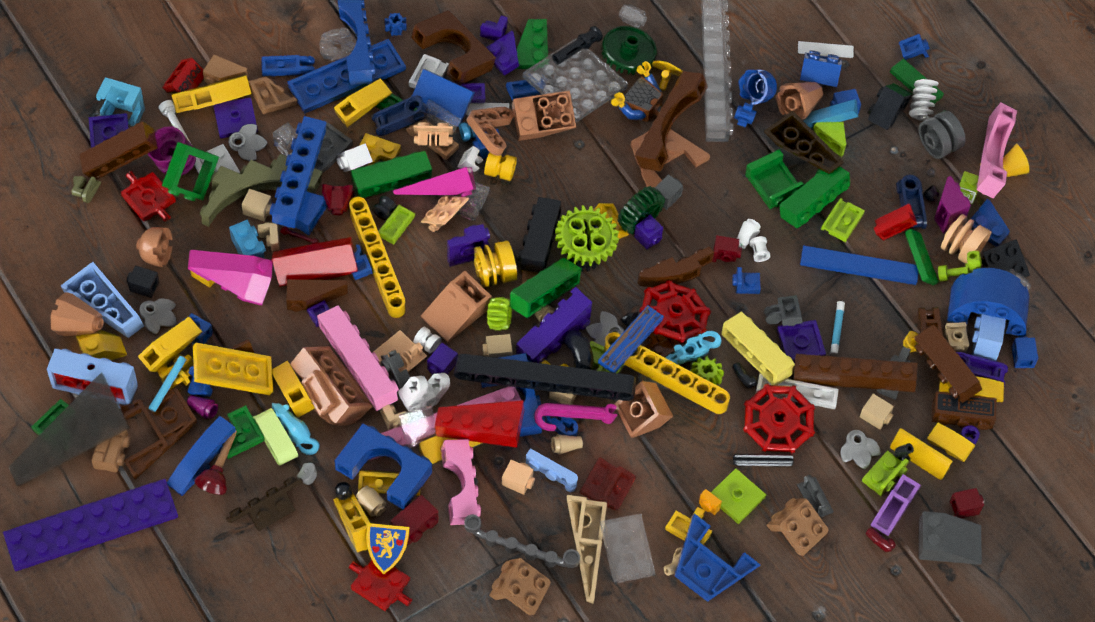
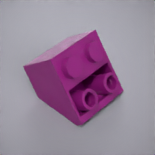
M951 176L947 177L934 217L936 224L943 234L947 232L951 224L960 215L964 214L967 216L970 209L969 199L963 195L959 184Z

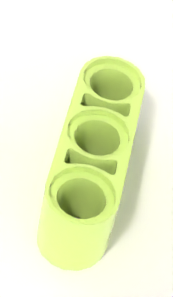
M272 408L253 417L265 438L264 442L279 466L298 457L295 446Z

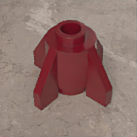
M322 184V194L328 211L332 215L341 216L344 212H347L350 200L354 198L353 185L332 186Z

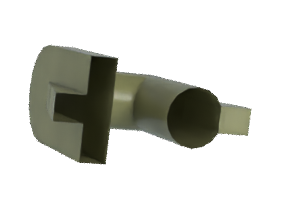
M74 176V186L71 190L72 195L82 197L83 202L90 203L101 182L97 181L95 177H91L85 189H82L87 179L83 176Z

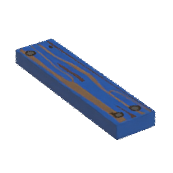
M647 305L599 358L598 363L608 371L616 373L663 321L664 316Z

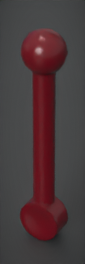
M283 226L280 230L283 235L290 234L312 244L319 243L317 238L312 239L290 231L286 226Z

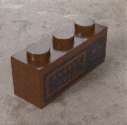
M936 391L932 402V422L942 425L953 424L959 427L974 426L981 430L992 429L996 421L997 399L972 396L962 403L958 397L954 399L950 393Z

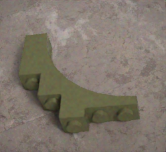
M280 154L277 160L274 159L270 168L250 159L248 165H244L240 173L220 166L217 172L214 171L210 181L212 182V191L209 195V202L207 205L204 204L200 211L202 224L209 227L223 209L239 198L246 196L249 189L260 192L276 190L277 187H281L282 182H280L282 171H286L288 167L285 165L287 156ZM314 168L307 192L316 193L322 182V171Z

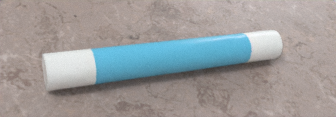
M843 301L837 302L830 350L831 356H838L845 307Z

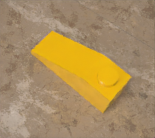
M352 494L346 500L333 499L357 553L367 550L366 530L367 523L370 522L355 495Z

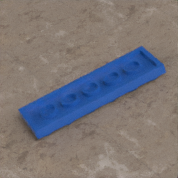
M389 39L368 48V50H372L373 61H370V63H374L375 67L372 82L380 78L382 80L406 70V65ZM348 56L287 82L289 89L297 99L304 114L359 91L371 83L350 85L346 60Z

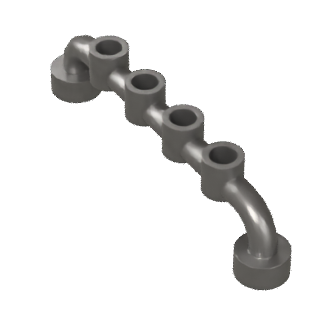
M468 515L464 520L465 530L479 538L485 539L486 544L490 547L499 544L505 546V550L510 554L516 551L525 553L526 559L530 561L536 558L542 559L547 567L559 565L575 568L580 563V554L574 549L567 550L563 558H561L554 551L544 552L539 550L534 544L524 545L519 543L514 537L507 539L499 536L494 530L487 532L480 529L481 519L477 515Z

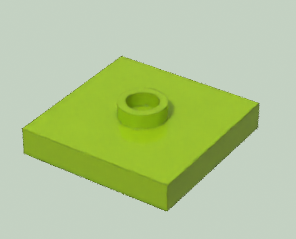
M737 469L732 471L711 492L722 501L720 509L737 524L766 498V494Z

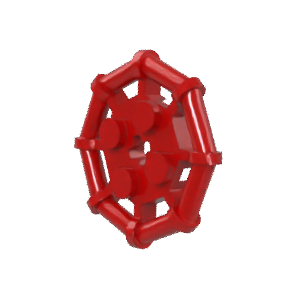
M667 280L666 283L652 288L647 287L644 290L645 296L642 307L639 309L641 313L647 305H651L652 299L656 300V306L650 307L663 315L664 318L654 329L653 333L677 340L678 343H684L687 339L706 332L708 316L711 314L710 308L706 307L696 293V289L673 283L672 280ZM672 308L679 310V313L674 312ZM695 315H700L699 322L695 320ZM691 326L692 328H694L690 331L684 332V328Z
M767 383L753 397L744 402V433H748L762 448V451L790 452L792 454L807 439L814 436V410L816 408L814 404H811L796 389L797 386H778ZM773 393L788 394L787 398L778 399V397H774ZM767 395L769 400L762 406L758 405L757 403ZM792 396L802 405L801 408H798L791 401ZM753 410L759 412V422L753 423ZM806 413V426L800 424V414ZM775 414L779 416L781 414L784 415L783 422H777ZM761 428L768 435L767 440L755 429ZM797 430L802 431L803 433L792 442L790 436ZM772 438H775V439H778V440H779V439H785L787 444L770 443V442H771Z

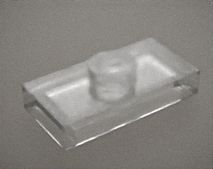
M475 182L476 190L472 191V195L466 196L469 200L457 212V215L473 221L476 220L490 192V187Z

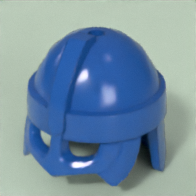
M747 70L738 80L739 95L744 99H750L751 105L771 100L777 90L774 76L766 70Z

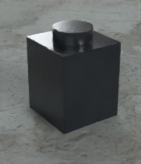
M136 265L133 271L129 272L126 280L130 292L149 298L153 297L160 283L158 272Z

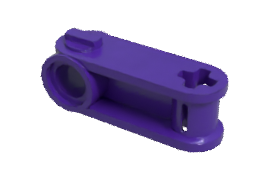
M956 352L976 377L1004 382L1005 387L1004 377L1005 373L1008 372L1007 365L964 352Z

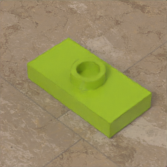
M398 205L379 229L380 237L394 245L415 218V213Z

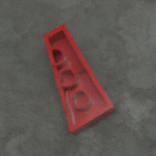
M524 401L438 407L435 421L436 436L459 440L469 439V441L517 448L524 416Z

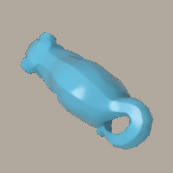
M706 331L702 335L699 334L697 337L687 339V343L683 347L675 345V352L673 354L670 353L666 359L678 365L697 361L699 357L701 359L705 357L710 348L719 347L722 342L721 337L715 331ZM707 336L714 337L715 341L710 342L704 340L703 338Z
M272 403V409L284 429L288 432L291 441L296 444V447H299L300 451L306 455L317 453L320 444L316 439L310 437V430L305 422L295 417L289 411L290 406L288 404ZM301 444H312L313 447L305 449Z

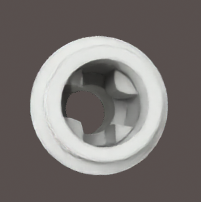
M747 219V221L743 222L737 239H740L739 247L745 248L750 240L760 233L759 229L761 226L753 219Z

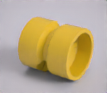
M489 152L484 175L491 177L499 175L500 179L511 181L515 172L517 157L505 155L504 157L502 155L496 156Z

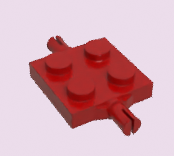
M132 171L127 173L126 177L130 180L131 184L121 191V196L141 220L145 222L157 214L160 215L164 222L167 219L169 220L171 216L165 209L175 203L176 199L173 194L168 193L167 188L162 186V182L154 172L141 178H137Z
M372 560L364 567L355 561H352L349 565V569L358 574L357 579L351 585V590L383 611H386L397 600L407 607L411 604L413 599L403 594L404 588L410 582V577L402 571L393 567L383 574Z

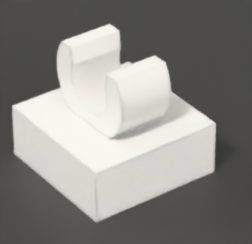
M474 146L466 150L457 167L460 169L472 167L473 172L479 170L475 162L479 164L483 161L480 156H477L480 150Z

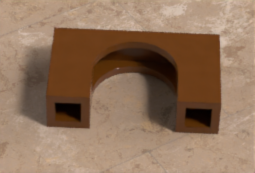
M449 10L414 25L411 38L422 49L440 42L453 43L463 49L465 54L451 60L446 73L455 83L461 85L492 71L496 57Z

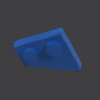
M987 199L972 216L971 219L974 220V224L971 230H974L979 225L990 230L991 235L988 242L997 247L1007 238L1010 231L991 201Z

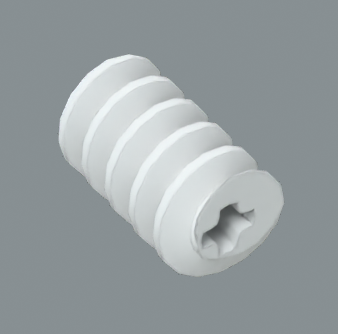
M930 79L915 81L914 95L911 98L913 102L910 104L911 110L909 111V115L912 118L925 121L930 118L927 115L934 113L929 107L935 106L930 100L936 99L931 93H937V89L933 88V86H938L939 83Z

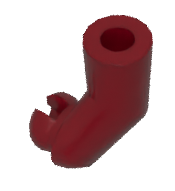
M873 527L866 531V536L884 552H891L895 548L896 544L893 539L888 538L885 540Z

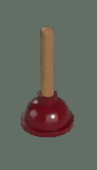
M237 430L224 442L215 465H212L211 469L204 470L195 478V484L200 489L215 495H224L226 493V478L222 474L224 471L223 465Z

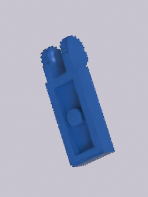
M299 55L262 57V76L304 75L315 70V67L310 66L315 64V59L312 56Z

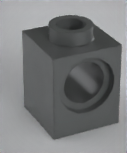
M669 174L655 187L664 196L665 204L663 208L667 210L682 196L683 191L681 182Z

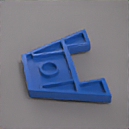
M694 513L674 576L708 602L758 568L761 564L746 553L740 556L733 567L700 543L711 526Z

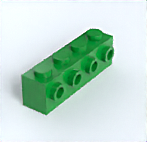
M426 151L413 152L407 156L395 157L392 160L376 162L373 165L351 170V179L357 197L362 198L396 190L432 178V167Z
M841 167L830 174L824 171L819 172L780 204V217L798 229L850 187V172Z
M563 257L545 270L540 271L536 276L528 279L519 287L514 288L510 293L509 307L526 318L530 317L580 284L582 268Z

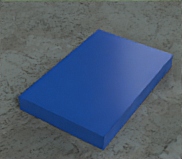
M423 69L412 96L418 95L422 97L423 102L428 107V113L459 127V123L463 122L475 92L429 70Z

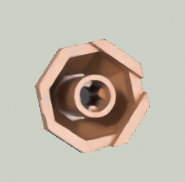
M817 82L786 83L780 86V92L777 93L776 100L779 112L782 115H787L794 111L802 120H805L820 102L823 91Z
M65 292L56 300L55 305H58L57 310L53 309L51 313V330L55 331L56 334L62 336L95 334L103 327L104 320L102 314L75 295Z

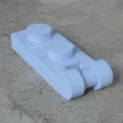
M530 448L526 454V464L534 469V471H540L545 474L548 479L556 480L565 485L566 491L574 492L576 490L577 474Z

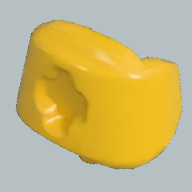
M909 331L903 340V346L911 349L910 352H916L914 337L918 333L915 331Z

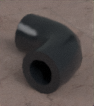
M578 330L568 332L564 343L573 354L574 368L594 370L593 351L586 337Z

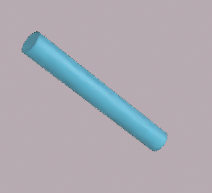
M178 357L149 406V409L153 412H156L186 362V358Z

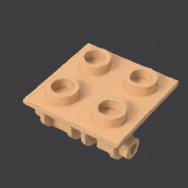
M420 122L418 125H414V134H418V136H414V144H418V146H427L428 135L429 146H431L432 135H435V146H437V135H439V146L453 144V137H449V135H453V127L449 126L448 123H437V126H429V123Z
M445 195L438 200V204L426 213L421 222L429 223V229L432 232L438 231L459 211L469 198Z
M401 330L373 351L377 355L380 365L382 361L381 355H388L389 357L388 353L393 350L400 353L405 366L399 368V372L405 369L409 372L427 357L422 351L423 346L419 342L413 343Z

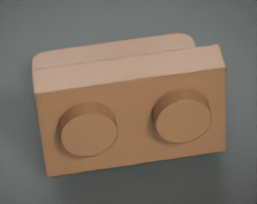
M792 498L786 502V507L782 511L775 513L771 517L772 520L767 526L770 531H781L797 554L804 556L828 533V527L807 498Z
M523 559L508 560L503 564L499 578L494 581L489 596L494 600L506 598L528 615H534L551 582Z

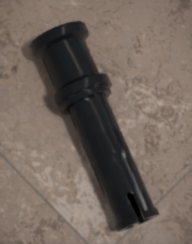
M596 26L590 27L588 32L579 34L577 40L554 53L552 59L555 64L560 65L582 49H589L593 43L600 42L603 39L600 29Z

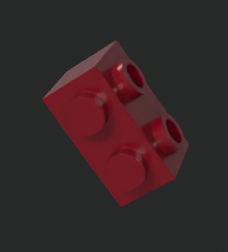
M420 495L390 520V525L409 527L408 546L412 542H417L422 537L423 532L427 529H432L438 523V510L424 496Z

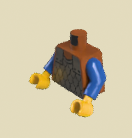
M645 61L642 63L645 70L641 65L637 67V72L644 74V77L640 76L625 96L621 92L614 95L616 98L611 100V104L613 106L619 105L620 111L628 119L647 122L654 114L658 116L662 107L663 94L652 73H649L651 69L650 63Z

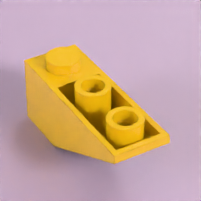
M380 78L334 107L335 113L348 128L390 96L392 92Z
M188 317L152 342L138 358L150 372H158V369L162 366H167L198 337L202 330L191 317Z
M288 361L272 369L273 377L297 418L315 409Z

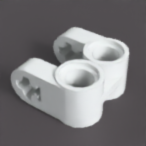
M446 373L434 374L428 381L424 376H414L399 390L398 395L408 411L412 412L420 407L428 409L437 405L449 389L450 378Z

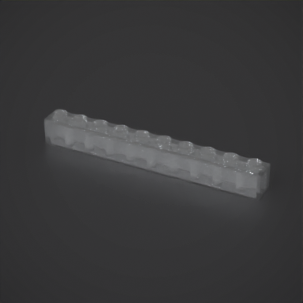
M701 0L703 76L708 86L704 93L705 138L707 142H728L729 136L733 135V123H730V119L733 116V108L729 107V103H732V92H729L731 76H728V72L731 70V61H727V57L730 56V45H727L730 33L729 30H726V26L729 25V15L725 14V11H728V0Z

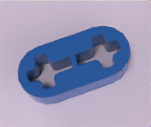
M545 416L546 423L556 425L555 431L558 434L577 436L578 424L573 418L558 417L557 419L554 417L551 419V416ZM565 426L567 428L573 427L572 432L570 430L566 432Z

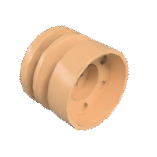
M962 214L947 230L941 244V249L946 251L950 248V255L960 250L958 260L966 264L968 263L967 253L970 251H979L981 253L990 238L991 231L982 225L971 230L974 220L970 219L966 223L967 216Z

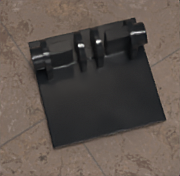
M1017 239L982 252L983 258H981L983 266L986 265L988 268L1007 271L1019 279L1030 276Z

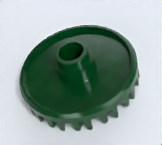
M619 26L611 29L604 36L601 45V55H603V59L607 58L606 63L610 64V68L614 64L616 65V71L620 69V73H623L625 69L628 70V75L630 72L632 75H635L637 67L640 65L645 70L642 65L645 61L649 62L652 67V63L657 56V47L654 40L643 30L631 26Z

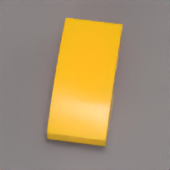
M940 423L936 424L927 437L929 443L944 449L948 455L962 462H965L975 447L972 442Z

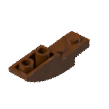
M709 246L705 249L697 250L689 257L679 259L677 263L673 257L667 260L663 259L651 268H644L638 275L637 283L643 287H655L666 283L667 280H672L676 284L690 281L700 276L701 267L712 262L714 252Z

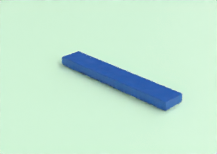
M804 245L802 248L801 266L912 285L917 284L918 268L915 264Z

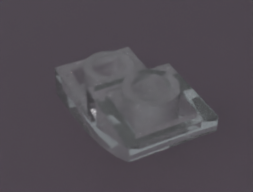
M429 99L426 103L429 112L424 119L437 126V123H448L449 126L453 127L454 133L461 120Z

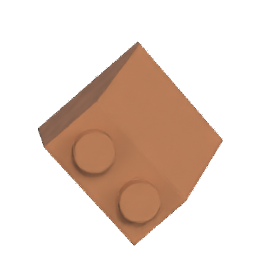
M641 381L635 387L633 400H618L614 404L617 406L616 410L631 438L658 429L673 417L657 384Z

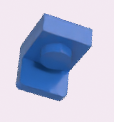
M920 34L899 42L905 60L923 54L925 58L929 57L927 52L930 49L926 39H922Z
M737 267V272L732 277V285L736 286V293L760 294V273H742V267Z

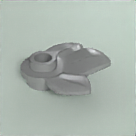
M247 124L239 132L233 133L229 137L228 142L230 148L238 151L242 159L255 161L257 159L256 152L262 150L267 145V141L256 134L257 125ZM237 140L242 141L240 145L235 144Z
M164 298L158 299L155 302H143L140 305L139 312L145 319V327L150 332L157 334L160 326H176V317L172 312L176 304ZM146 308H152L153 311L149 312Z
M604 311L600 314V323L591 324L586 327L588 334L595 339L594 342L605 346V338L609 333L616 332L622 334L624 332V329L618 325L617 318Z
M852 430L847 434L846 444L842 446L840 454L843 462L853 459L860 468L865 470L870 464L871 456H879L881 452L879 445L874 439L867 438L860 430ZM855 436L860 439L859 443L854 441Z

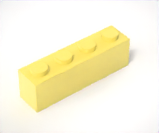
M741 311L724 322L721 335L772 385H778L792 376L795 366L792 358L780 350V347L773 343L766 333L753 323L750 317H747Z

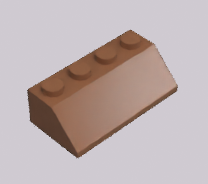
M329 346L303 347L290 365L295 370L296 375L302 380L313 370L319 371L337 403L327 412L330 420L335 424L348 423L373 407L358 383Z

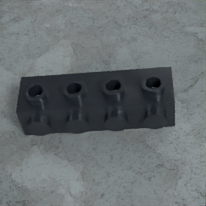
M538 197L537 204L532 206L531 215H533V218L528 220L527 230L529 232L528 235H524V249H520L518 261L521 262V270L539 273L545 270L555 237V230L561 216V201Z

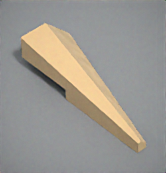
M567 495L576 549L580 554L579 565L586 601L594 604L607 503L587 500V497Z

